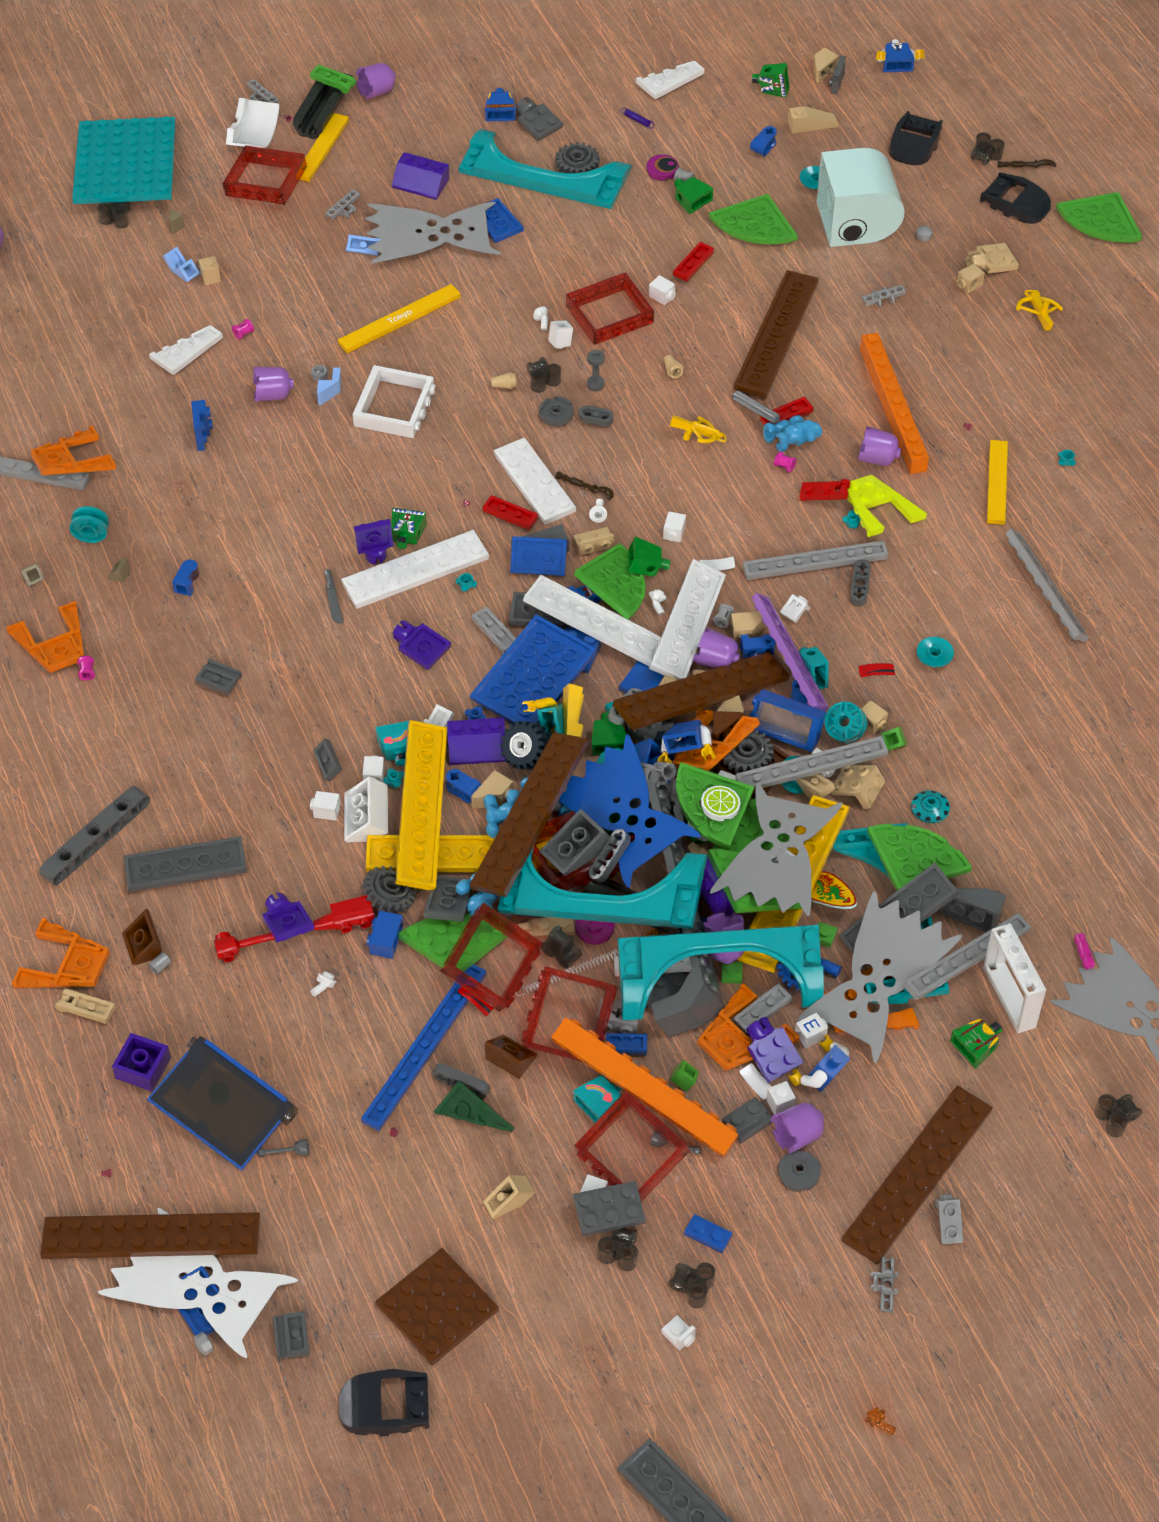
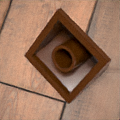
M714 711L712 740L722 742L742 717L743 713Z
M145 909L122 932L133 965L154 960L162 952L148 909Z
M504 1034L485 1043V1059L518 1079L522 1077L537 1057L536 1053Z

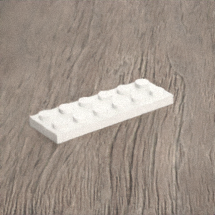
M525 438L494 450L495 458L533 510L538 514L544 525L576 512V506Z

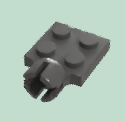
M524 97L517 103L516 112L520 115L518 122L537 141L563 128V123L543 103L537 105L529 97Z
M687 973L662 974L652 988L645 1008H652L651 1003L677 994L687 978Z

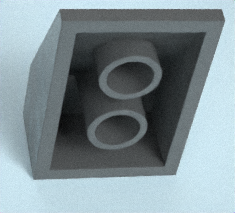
M580 809L539 852L566 876L596 858L610 836Z
M956 888L960 894L937 911L938 914L986 933L998 926L1002 918L1006 895L988 888Z

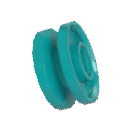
M92 506L79 507L72 513L69 526L70 533L74 538L82 542H101L107 536L110 522L109 517L98 508Z
M845 701L830 707L824 721L829 735L839 742L847 744L862 738L868 724L863 710L855 704ZM849 718V724L843 727V721Z

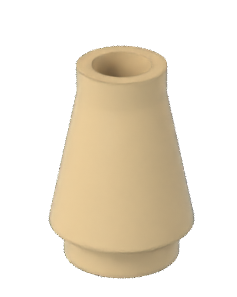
M672 355L664 357L663 361L668 376L679 378L683 374L682 364L675 360Z
M509 372L492 377V387L507 389L517 387L516 373Z

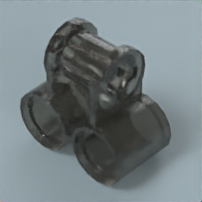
M985 132L978 133L975 148L971 153V159L981 161L983 165H987L990 160H1001L1005 146L1004 141L1001 139L991 140V136Z
M109 202L98 205V217L101 224L110 225L114 223L117 228H126L129 225L128 213L130 202Z
M541 357L536 362L527 363V370L531 376V390L533 392L541 393L545 391L547 384L551 387L560 385L561 367L558 364H548L544 357Z
M560 926L554 927L549 933L548 938L541 944L542 951L551 958L555 957L559 965L565 969L572 966L582 956L580 948L574 944L575 938L563 932Z
M1104 1094L1098 1099L1095 1115L1100 1120H1108L1106 1131L1112 1137H1121L1125 1132L1128 1122L1134 1121L1143 1113L1142 1109L1138 1108L1132 1100L1133 1096L1131 1094H1126L1117 1100L1112 1095Z
M621 1228L614 1230L612 1237L605 1236L601 1238L598 1242L597 1253L599 1261L603 1264H611L618 1260V1266L622 1270L631 1271L635 1269L638 1257V1250L635 1246L638 1230L634 1229L632 1231Z
M705 1262L699 1264L694 1269L686 1264L677 1263L675 1274L668 1282L669 1287L675 1291L688 1294L687 1300L691 1307L702 1308L707 1302L708 1289L714 1285V1266ZM708 1274L710 1277L702 1278L700 1275ZM697 1292L701 1293L702 1296L695 1297L693 1296V1294Z

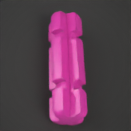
M1075 934L1074 941L1078 945L1077 949L1084 968H1094L1095 962L1093 957H1091L1092 953L1085 934Z

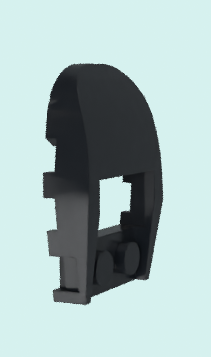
M907 111L896 124L888 150L890 157L895 161L915 166L928 162L932 157L933 151L937 150L943 120L938 122L911 115L910 111ZM903 128V129H906V130H910V131L918 132V133H921V134L929 135V136H931V138L925 137V136H921V135H917V134L910 133V132H906V131H902L901 129Z
M1001 172L998 173V177L980 196V202L986 201L990 203V208L996 211L998 209L1003 212L1004 216L1008 218L1014 216L1017 217L1018 221L1028 224L1042 221L1051 210V200L1045 190L1024 177ZM1019 185L1025 188L1013 203L1002 199L1012 186L1016 187Z
M387 1369L352 1377L344 1384L339 1395V1418L342 1426L350 1433L367 1436L369 1433L379 1434L380 1437L389 1436V1434L402 1432V1434L411 1432V1428L423 1425L425 1429H428L427 1373ZM400 1378L405 1380L406 1419L382 1420L381 1379Z

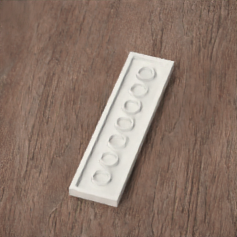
M471 530L345 577L341 581L355 608L358 609L488 560L489 554L475 531Z
M694 559L692 560L649 669L677 680L687 677L698 644L725 579V574Z
M542 575L539 576L523 599L524 602L650 667L661 639L660 636Z

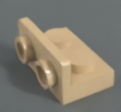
M608 527L573 535V540L580 556L614 547V534H610Z

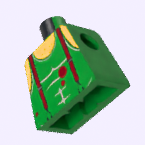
M977 1019L954 1029L950 1042L976 1069L996 1050L999 1042L997 1035L1002 1032V1028L997 1022H993L988 1026L982 1019Z

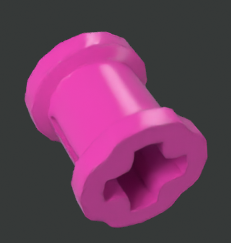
M244 319L241 324L232 326V332L240 340L247 333H253L254 327L249 319Z
M780 451L775 457L774 466L783 467L790 473L794 469L797 459L795 457L790 458Z
M90 656L80 657L77 660V664L80 666V671L78 672L79 679L84 681L94 679V659Z

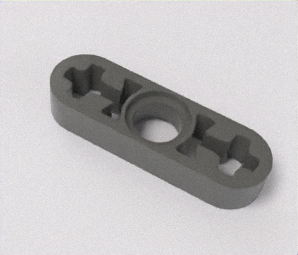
M859 560L854 565L850 602L854 606H863L867 601L871 565L865 560ZM860 568H864L863 574H860ZM863 581L865 582V585L860 586L857 585L855 582ZM857 592H861V598H857Z
M623 829L615 830L590 867L589 876L596 882L602 883L609 877L630 844L631 837ZM613 852L612 858L606 860L608 853Z
M438 1063L432 1072L435 1079L452 1087L458 1081L463 1082L481 1099L486 1098L491 1089L485 1081L442 1063Z

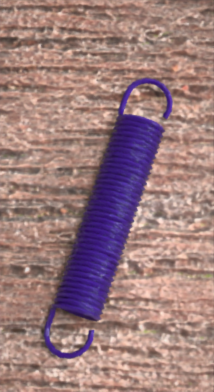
M625 108V116L650 128L649 126L652 121Z

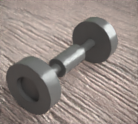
M592 350L587 355V361L592 365V376L587 380V387L589 390L597 392L604 388V379L599 376V366L604 363L605 355L600 350Z

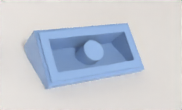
M349 235L346 251L379 256L380 252L369 249L368 246L380 241V239Z

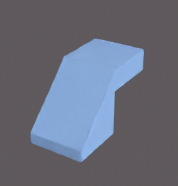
M178 247L173 248L162 256L170 270L186 282L200 274L192 259L186 261Z
M333 368L332 380H318V405L324 404L340 393L342 380L340 368Z

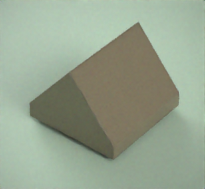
M175 210L170 211L172 233H176L185 227L183 215Z
M125 558L114 564L109 574V579L120 582L125 581L130 571L129 564Z
M38 563L20 570L21 577L28 587L45 579Z

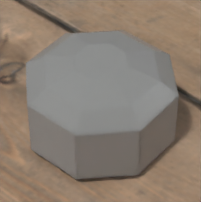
M920 226L916 230L918 240L923 242L929 241L932 238V228Z
M324 365L312 367L311 377L314 381L327 379L328 369Z
M204 1332L194 1336L195 1346L201 1354L206 1356L214 1350Z

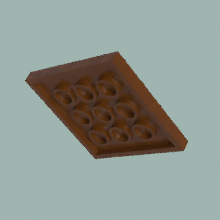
M443 1248L439 1249L375 1301L376 1306L432 1366L499 1311V1307Z

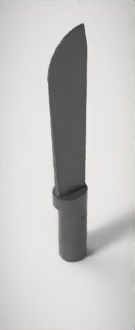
M330 569L324 571L327 582L326 590L331 617L333 621L343 623L332 572Z

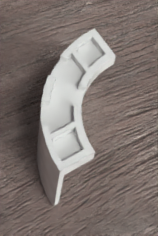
M239 98L235 116L238 120L227 129L226 144L266 149L270 145L276 129L280 105Z

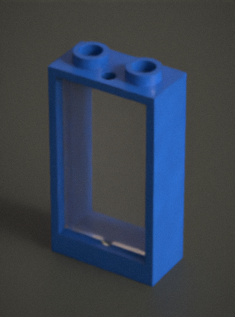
M764 689L754 696L752 701L754 709L750 712L749 717L758 718L760 725L753 731L758 729V733H765L766 736L813 752L819 742L826 716L825 711Z

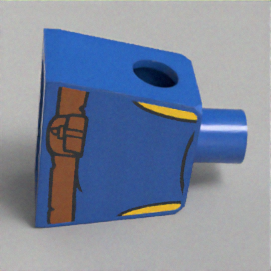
M497 88L495 92L488 93L485 106L486 121H516V109L511 92H504L503 88Z

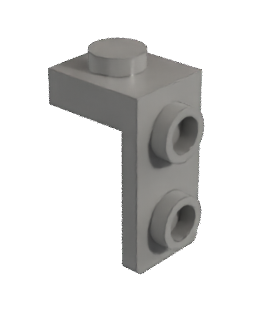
M940 1194V1198H934L935 1208L939 1210L941 1243H962L960 1199L953 1197V1194Z

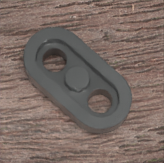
M583 406L579 410V419L588 424L609 426L613 423V413L604 408Z

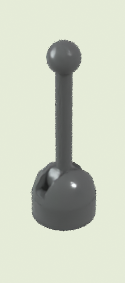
M657 1129L654 1130L650 1143L652 1146L661 1147L667 1143L693 1151L695 1155L701 1153V1148L698 1146L691 1147L668 1140L664 1132Z
M308 1139L296 1141L293 1147L270 1150L261 1148L258 1150V1155L264 1157L266 1154L294 1151L298 1156H309Z

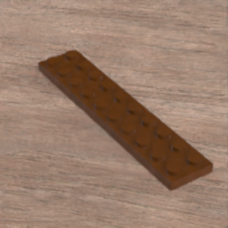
M790 270L786 271L734 383V390L767 398L815 292L819 278Z
M768 651L729 665L616 699L613 702V707L630 728L636 730L732 699L738 695L742 696L788 681L790 674Z
M553 732L470 883L472 890L507 897L589 745L587 738Z
M957 1085L844 1234L842 1242L878 1265L882 1257L885 1256L983 1124L993 1107Z
M260 1212L45 1217L40 1255L42 1259L258 1254L261 1217Z

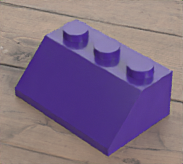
M404 152L397 162L392 188L437 200L449 181V164Z
M504 717L447 721L450 765L506 762L504 760L506 757L501 754L503 749L500 748V744H503L501 737L505 736Z
M707 857L700 895L712 915L724 913L725 916H732L735 911L724 889L710 894L718 877Z

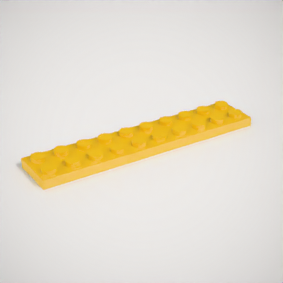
M413 720L409 721L395 884L424 890H435L447 727Z
M813 795L808 805L826 809L837 804V802ZM842 804L836 815L819 832L803 842L808 852L811 866V893L850 811L849 806ZM799 825L795 833L804 834L806 828ZM795 847L787 849L795 856L798 854V849ZM788 909L785 912H781V910L757 912L750 929L796 926L803 909ZM745 951L737 959L740 962L775 973L779 961L773 957L754 951Z
M367 835L366 872H369V870L373 871L375 867L381 869L382 866L386 870L391 866L393 871H396L399 835ZM440 835L437 872H477L495 838H490L488 835ZM540 835L534 845L532 862L537 873H561L539 852L554 835Z

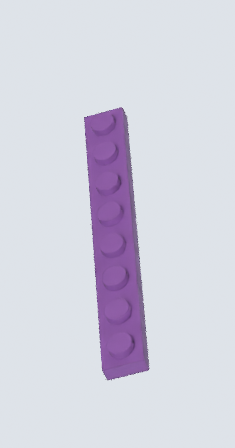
M756 593L752 597L755 603L754 606L760 612L763 623L767 625L770 636L776 641L777 649L783 654L784 661L790 667L793 678L800 685V691L808 700V705L826 711L829 706L769 597Z

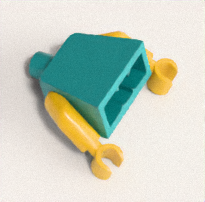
M551 697L522 702V704L528 705V709L523 710V712H534L536 708L538 709L540 725L546 727L545 731L550 732L549 738L553 732L564 734L562 704H557Z

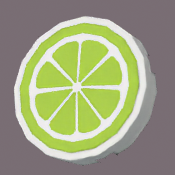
M713 786L703 793L701 806L704 814L712 820H730L738 814L740 798L729 787Z

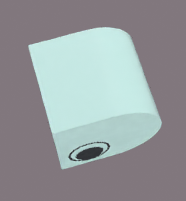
M871 148L821 152L817 206L829 246L837 247L873 243L893 234L901 225L905 211L887 157L880 151Z

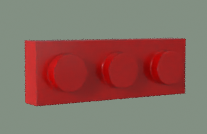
M699 242L673 270V276L688 282L714 253V248Z
M804 396L777 407L773 411L780 415V421H789L791 417H803L813 413L814 407ZM760 416V421L763 423V425H765L766 423H772L771 421Z
M490 495L482 507L483 512L527 530H531L538 520L537 513L493 495Z

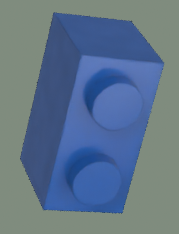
M379 911L378 917L373 919V932L368 935L366 942L371 955L390 959L394 958L399 942V932L404 927L403 915Z

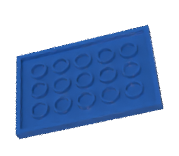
M536 614L470 694V699L501 718L504 717L511 724H515L517 721L540 724L538 709L536 708L534 712H523V710L528 709V705L522 704V702L535 701L551 697L558 702L563 696V688L575 681L595 656L597 650Z

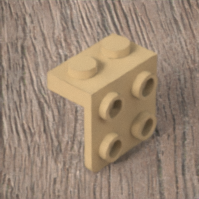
M876 765L846 766L842 768L835 780V790L831 794L856 796L863 809H870L884 785L885 779Z

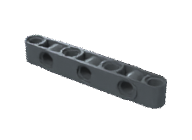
M131 786L41 865L39 874L53 885L60 884L148 806L150 797L136 786Z

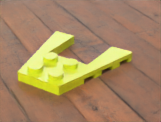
M868 475L850 481L847 499L850 504H853L854 512L856 515H859L860 523L863 528H866L868 537L881 534L884 531V526L868 510L884 503L891 502L911 524L926 519L927 513L875 476Z

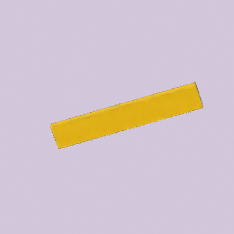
M337 113L333 114L295 172L296 179L307 182L311 181L348 124V116Z
M990 440L987 500L988 524L1005 525L1008 441Z

